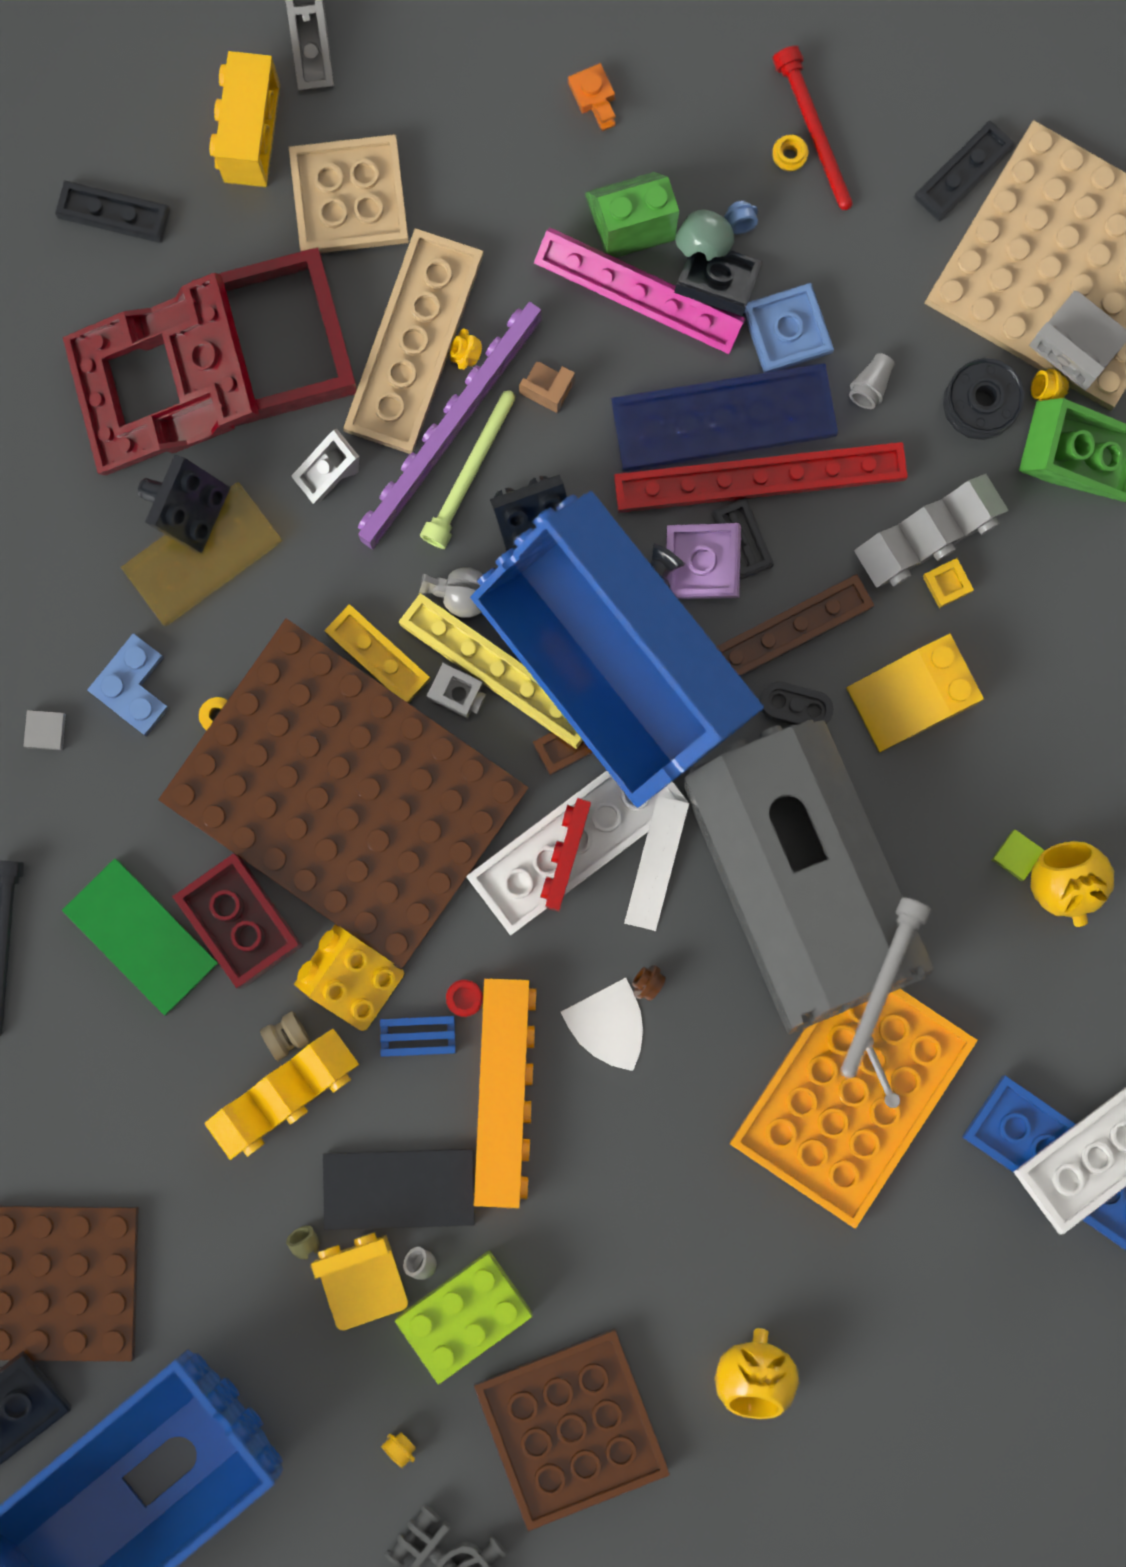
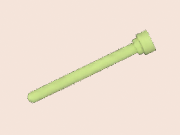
M507 390L502 393L437 518L433 517L431 522H426L419 536L429 544L441 549L447 547L452 537L450 523L515 401V394L512 391Z

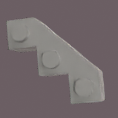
M983 474L968 480L943 499L923 506L900 524L877 533L856 548L854 552L876 588L889 582L894 587L911 577L910 571L933 557L939 561L956 550L954 545L979 531L981 535H984L1000 525L997 518L1009 510L987 474Z

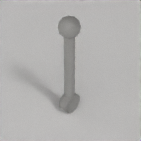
M871 1036L866 1051L886 1094L884 1098L885 1104L890 1108H896L900 1104V1097L892 1092L874 1051V1040Z

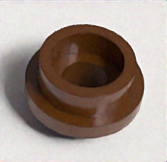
M652 965L648 969L643 967L637 973L632 983V986L635 987V997L651 1001L657 996L666 980V977L660 973L659 967L656 965Z

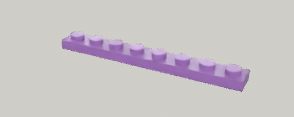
M529 301L523 310L518 308L512 314L507 323L509 330L502 339L496 337L486 351V355L489 357L481 368L476 365L470 371L465 380L467 387L460 396L454 394L443 411L446 414L439 425L433 423L428 428L422 439L425 444L417 454L412 452L406 458L401 467L403 474L396 483L390 481L379 497L382 502L375 512L369 510L360 521L358 528L361 531L358 535L362 543L372 550L375 548L541 322L540 308Z

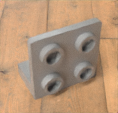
M1074 291L1050 321L1046 322L1029 346L1086 391L1126 343V329L1080 292Z

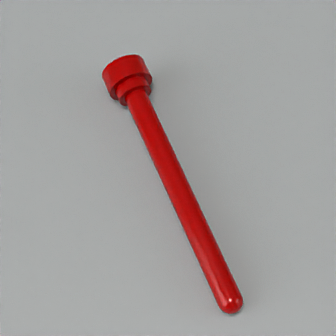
M794 45L784 48L772 57L776 70L789 80L839 208L849 210L852 206V199L801 74L804 59L799 46Z

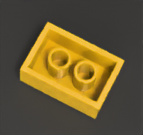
M228 51L227 63L221 64L219 71V85L223 86L222 99L217 98L215 102L214 118L215 121L219 122L217 134H211L210 156H214L215 168L220 170L224 183L267 187L280 89L279 79L272 56Z

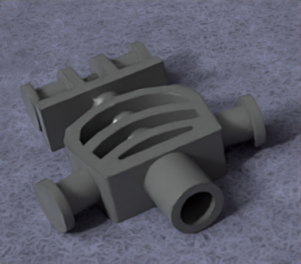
M426 1504L422 1505V1513L416 1520L411 1519L407 1523L411 1530L409 1535L406 1536L400 1533L396 1537L398 1541L392 1551L387 1550L384 1553L386 1558L396 1567H403L405 1565L403 1560L409 1553L414 1555L415 1558L408 1567H419L426 1558L435 1564L434 1567H469L478 1562L479 1565L476 1567H494L493 1561L500 1555L502 1557L507 1555L504 1547L494 1536L489 1539L491 1543L482 1551L473 1542L463 1541L443 1552L436 1545L449 1530L450 1523L444 1520L432 1535L427 1530L434 1521L438 1523L441 1518ZM417 1537L426 1543L423 1548L414 1542ZM460 1553L469 1554L458 1563L451 1559Z

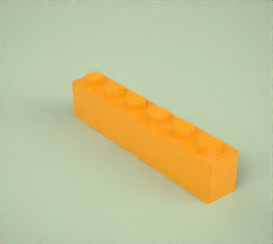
M484 978L474 1206L520 1208V1199H528V1177L521 1176L522 1161H529L530 1139L523 1138V1123L531 1124L532 1101L524 1100L525 1086H532L533 1063H526L527 1048H534L535 1026H528V1011H536L537 992L536 988H529V980Z

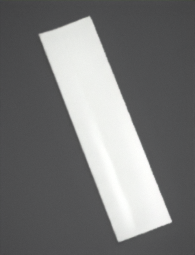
M657 795L624 924L656 931L689 803Z

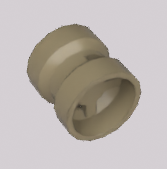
M293 1011L282 1016L281 1022L276 1025L268 1024L260 1029L265 1044L277 1062L287 1057L289 1051L293 1048H302L311 1043L303 1025Z

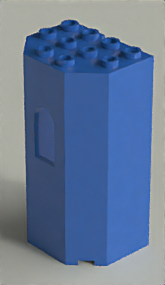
M591 490L580 498H577L575 494L569 496L556 508L558 510L556 512L549 508L533 521L536 528L534 530L532 528L527 530L514 541L517 548L515 550L513 548L508 550L496 560L495 563L498 565V568L490 569L477 580L480 587L470 598L638 809L763 710L764 706Z
M187 1349L0 1505V1567H176L271 1488L284 1470L281 1465L283 1460L260 1428L263 1422L258 1414L251 1407L245 1409L236 1398L239 1396V1392L235 1385L227 1377L221 1379L198 1353L193 1354ZM172 1437L188 1439L196 1449L197 1458L195 1465L146 1506L123 1476Z

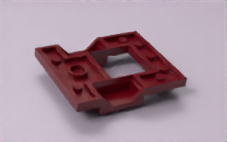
M211 273L183 285L175 298L154 307L123 311L63 337L97 472L100 475L107 476L164 452H179L235 429L234 424L259 415L223 278L218 273ZM165 344L180 403L125 424L109 361L137 349L148 351Z

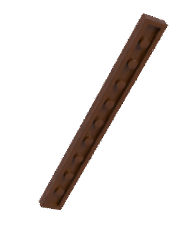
M858 574L720 644L717 646V649L741 677L872 609L874 604ZM553 732L533 741L549 775L593 754L584 741L575 749Z

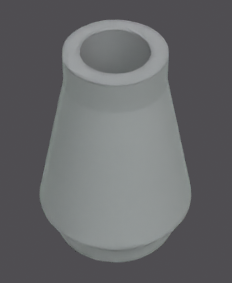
M876 354L871 363L850 384V399L865 409H874L876 404L882 403L891 371L895 366L894 361L885 354Z

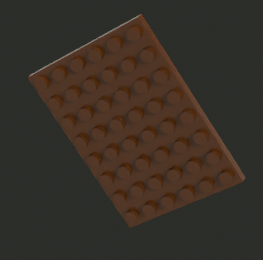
M285 618L158 800L402 970L529 787Z

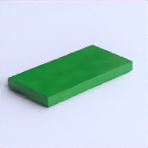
M116 858L62 909V912L164 1016H167L219 964Z

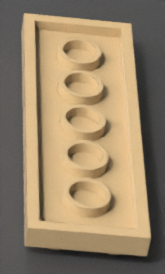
M415 228L344 424V432L408 454L414 452L445 366L451 343L456 335L484 256L482 250Z

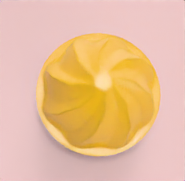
M1056 369L1041 370L1032 380L1031 394L1034 399L1039 401L1064 398L1068 394L1069 382Z

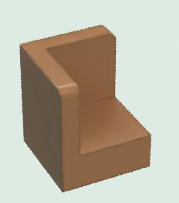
M536 362L527 379L523 378L520 382V394L558 414L575 383V372L563 366L557 372L540 362Z

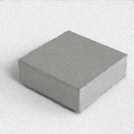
M27 710L23 747L63 751L66 714Z

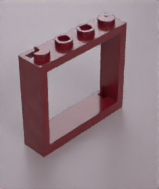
M318 247L218 273L222 275L226 291L309 269L338 373L337 378L255 399L259 415L234 424V427L356 394L357 386Z

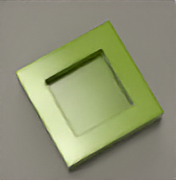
M1014 829L991 860L1020 881H1024L1045 850Z

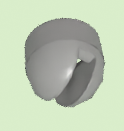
M421 1247L412 1248L405 1256L403 1263L405 1273L419 1280L430 1278L435 1273L437 1267L436 1258L433 1254Z

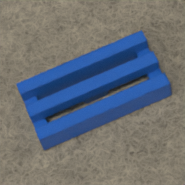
M455 1016L380 1019L381 1057L456 1053ZM447 1024V1031L389 1034L388 1026ZM448 1039V1046L389 1049V1041Z

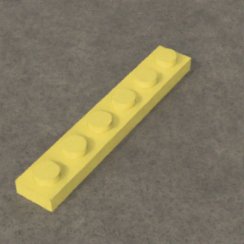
M421 593L418 595L399 620L402 628L472 677L482 681L485 686L575 749L579 747L583 741L522 663Z

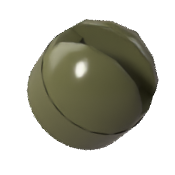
M302 1226L294 1230L286 1240V1244L292 1254L299 1259H309L307 1255L311 1252L316 1254L320 1246L318 1236L311 1226Z

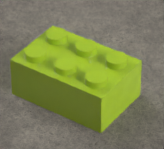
M488 1250L399 1314L395 1319V1323L439 1385L532 1318V1310L491 1251Z

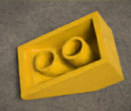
M951 634L911 652L846 687L879 753L984 700Z

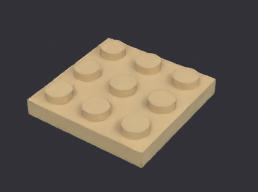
M396 134L289 147L300 251L318 247L320 253L409 243Z

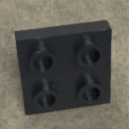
M174 455L163 482L144 478L139 483L138 495L146 501L154 502L145 521L146 524L191 551L202 554L231 487L185 457Z
M542 475L539 476V482H537L536 478H533L528 486L517 490L505 488L506 494H503L502 490L495 494L494 498L490 499L506 552L512 548L514 550L517 548L514 541L520 535L531 528L533 530L536 528L533 521L549 508H552L554 512L558 511L556 508L567 499L564 483L560 475L550 478Z

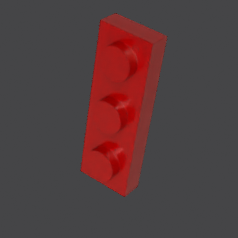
M577 798L575 806L567 805L561 825L568 828L564 842L557 840L551 862L557 863L553 878L546 876L540 898L547 899L545 908L560 911L591 807L590 801Z

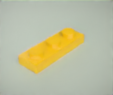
M350 604L324 630L329 637L384 687L407 703L431 680L424 671Z

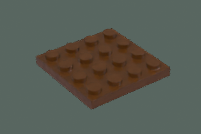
M0 1206V1360H12L22 1351L32 1361H133L135 1359L139 1207Z
M615 1329L474 1384L528 1531L670 1475Z

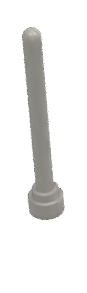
M901 898L896 914L899 915L897 918L899 927L841 1068L842 1074L847 1078L854 1077L858 1071L914 930H919L920 925H925L931 909L920 902L909 898Z

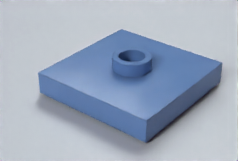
M811 283L748 302L744 316L764 375L833 353L834 348Z

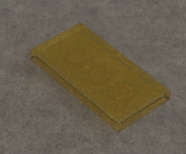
M237 482L231 486L202 554L191 551L164 535L120 568L166 627L281 543L282 539L241 484Z

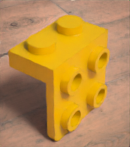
M335 924L331 930L322 936L319 948L310 961L302 965L298 972L297 980L293 985L309 998L358 1030L364 1031L370 1026L404 976L403 969L400 970L393 965V962L348 931Z
M375 1232L358 1237L354 1239L355 1246L341 1250L339 1245L329 1247L317 1252L319 1258L311 1263L315 1279L321 1278L336 1327L339 1330H348L402 1311L407 1307L408 1298L387 1235L377 1238Z

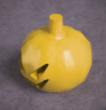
M1064 842L1051 846L1040 855L1032 867L1030 888L1035 900L1049 913L1055 916L1072 917L1074 926L1083 927L1088 924L1087 913L1100 909L1114 890V870L1108 858L1093 845L1086 842Z
M758 1328L753 1332V1342L734 1345L720 1357L715 1374L716 1391L726 1408L734 1414L753 1419L774 1418L781 1415L792 1405L799 1385L798 1369L788 1353L768 1344V1331Z

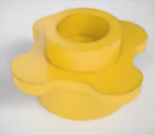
M462 329L451 343V362L458 363V368L461 370L466 369L467 366H474L478 362L482 351L480 339L473 335L470 336L467 329Z

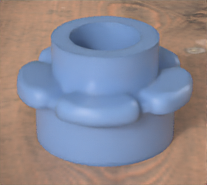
M738 201L729 206L724 218L732 226L734 234H743L749 232L757 225L758 219L756 215L758 214V209L755 205L751 206L746 201Z

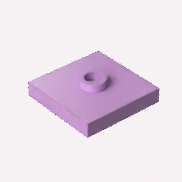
M739 523L667 525L666 549H669L685 563L684 566L670 572L666 577L670 584V590L678 599L739 598L741 525Z

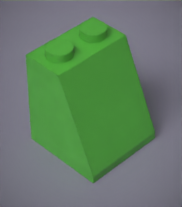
M652 172L586 192L604 253L617 258L675 241L679 208L668 176Z

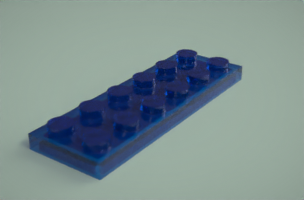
M825 363L611 398L623 472L832 438L838 435Z

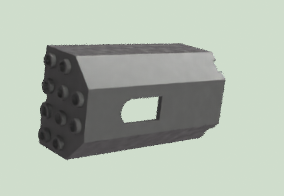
M808 720L783 730L778 725L763 731L760 734L761 739L747 744L746 740L732 743L725 748L726 753L721 754L710 762H704L689 770L690 774L685 776L684 784L685 795L788 1035L868 1002L899 927L897 922L899 915L896 914V910L902 895L824 720L816 722ZM783 796H793L805 805L828 858L796 873H793L769 817L770 806L776 799ZM914 930L889 993L921 981L934 971L917 930Z

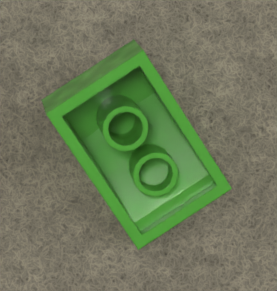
M1065 398L1037 401L1019 471L1049 483L1126 502V423Z

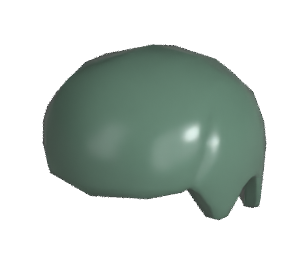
M700 209L686 217L675 235L676 245L686 256L691 257L696 252H702L706 255L707 261H710L714 257L726 256L734 244V233L732 226L723 216L714 211Z

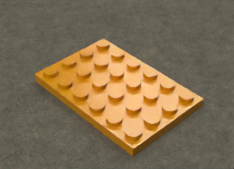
M902 989L888 994L872 1034L874 1051L892 1092L900 1097V1104L896 1108H890L885 1104L884 1098L886 1094L867 1051H865L854 1077L847 1078L841 1072L842 1065L868 1002L804 1028L729 1142L730 1145L855 1229L978 1041Z

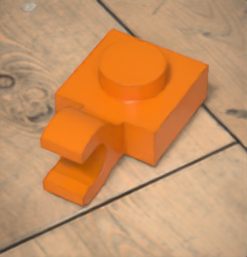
M601 63L569 76L568 84L582 114L593 110L602 131L614 127L615 122L613 119L615 114L609 102L615 100V93Z

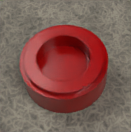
M459 980L454 982L447 990L446 1003L450 1011L455 1015L469 1017L480 1010L483 1004V993L480 987L473 981Z

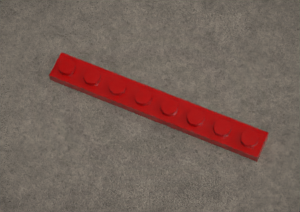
M903 442L614 474L618 513L899 482L906 481L908 475Z

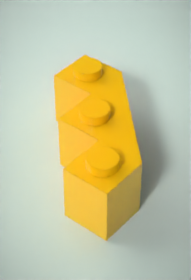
M331 1029L307 1045L291 1060L265 1076L249 1091L223 1107L204 1124L230 1160L241 1152H244L248 1157L266 1144L262 1138L285 1120L291 1125L309 1111L305 1106L330 1088L335 1093L350 1082L351 1078L348 1073L355 1069L359 1063L336 1031Z

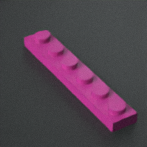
M553 228L546 230L534 261L536 265L727 354L732 351L745 321V318L737 314L674 293L675 285Z

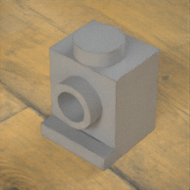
M442 663L427 694L428 701L468 719L471 711L478 714L487 694L481 692L483 688L482 681ZM458 688L466 692V697L461 701H457L452 697L454 690Z

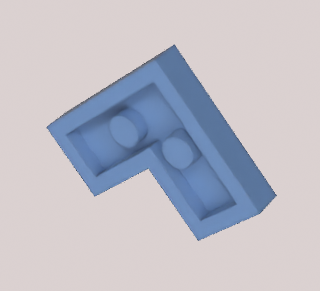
M133 633L87 691L147 737L168 711L169 707L144 689L142 684L164 657Z

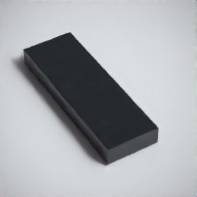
M989 120L916 192L914 198L940 222L1014 148L1015 143Z
M64 180L55 215L58 219L161 243L170 208L165 204Z

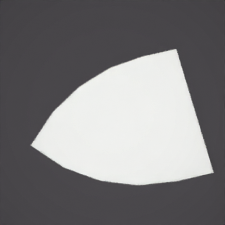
M626 978L561 1011L568 1028L579 1044L594 1057L611 1066L630 1071L634 1070L641 1051L643 1026L641 1010Z

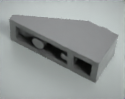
M286 0L298 90L334 86L324 0Z

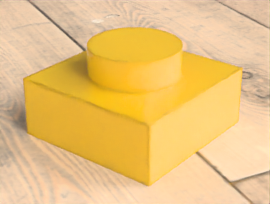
M958 558L923 575L939 608L972 593L974 590Z

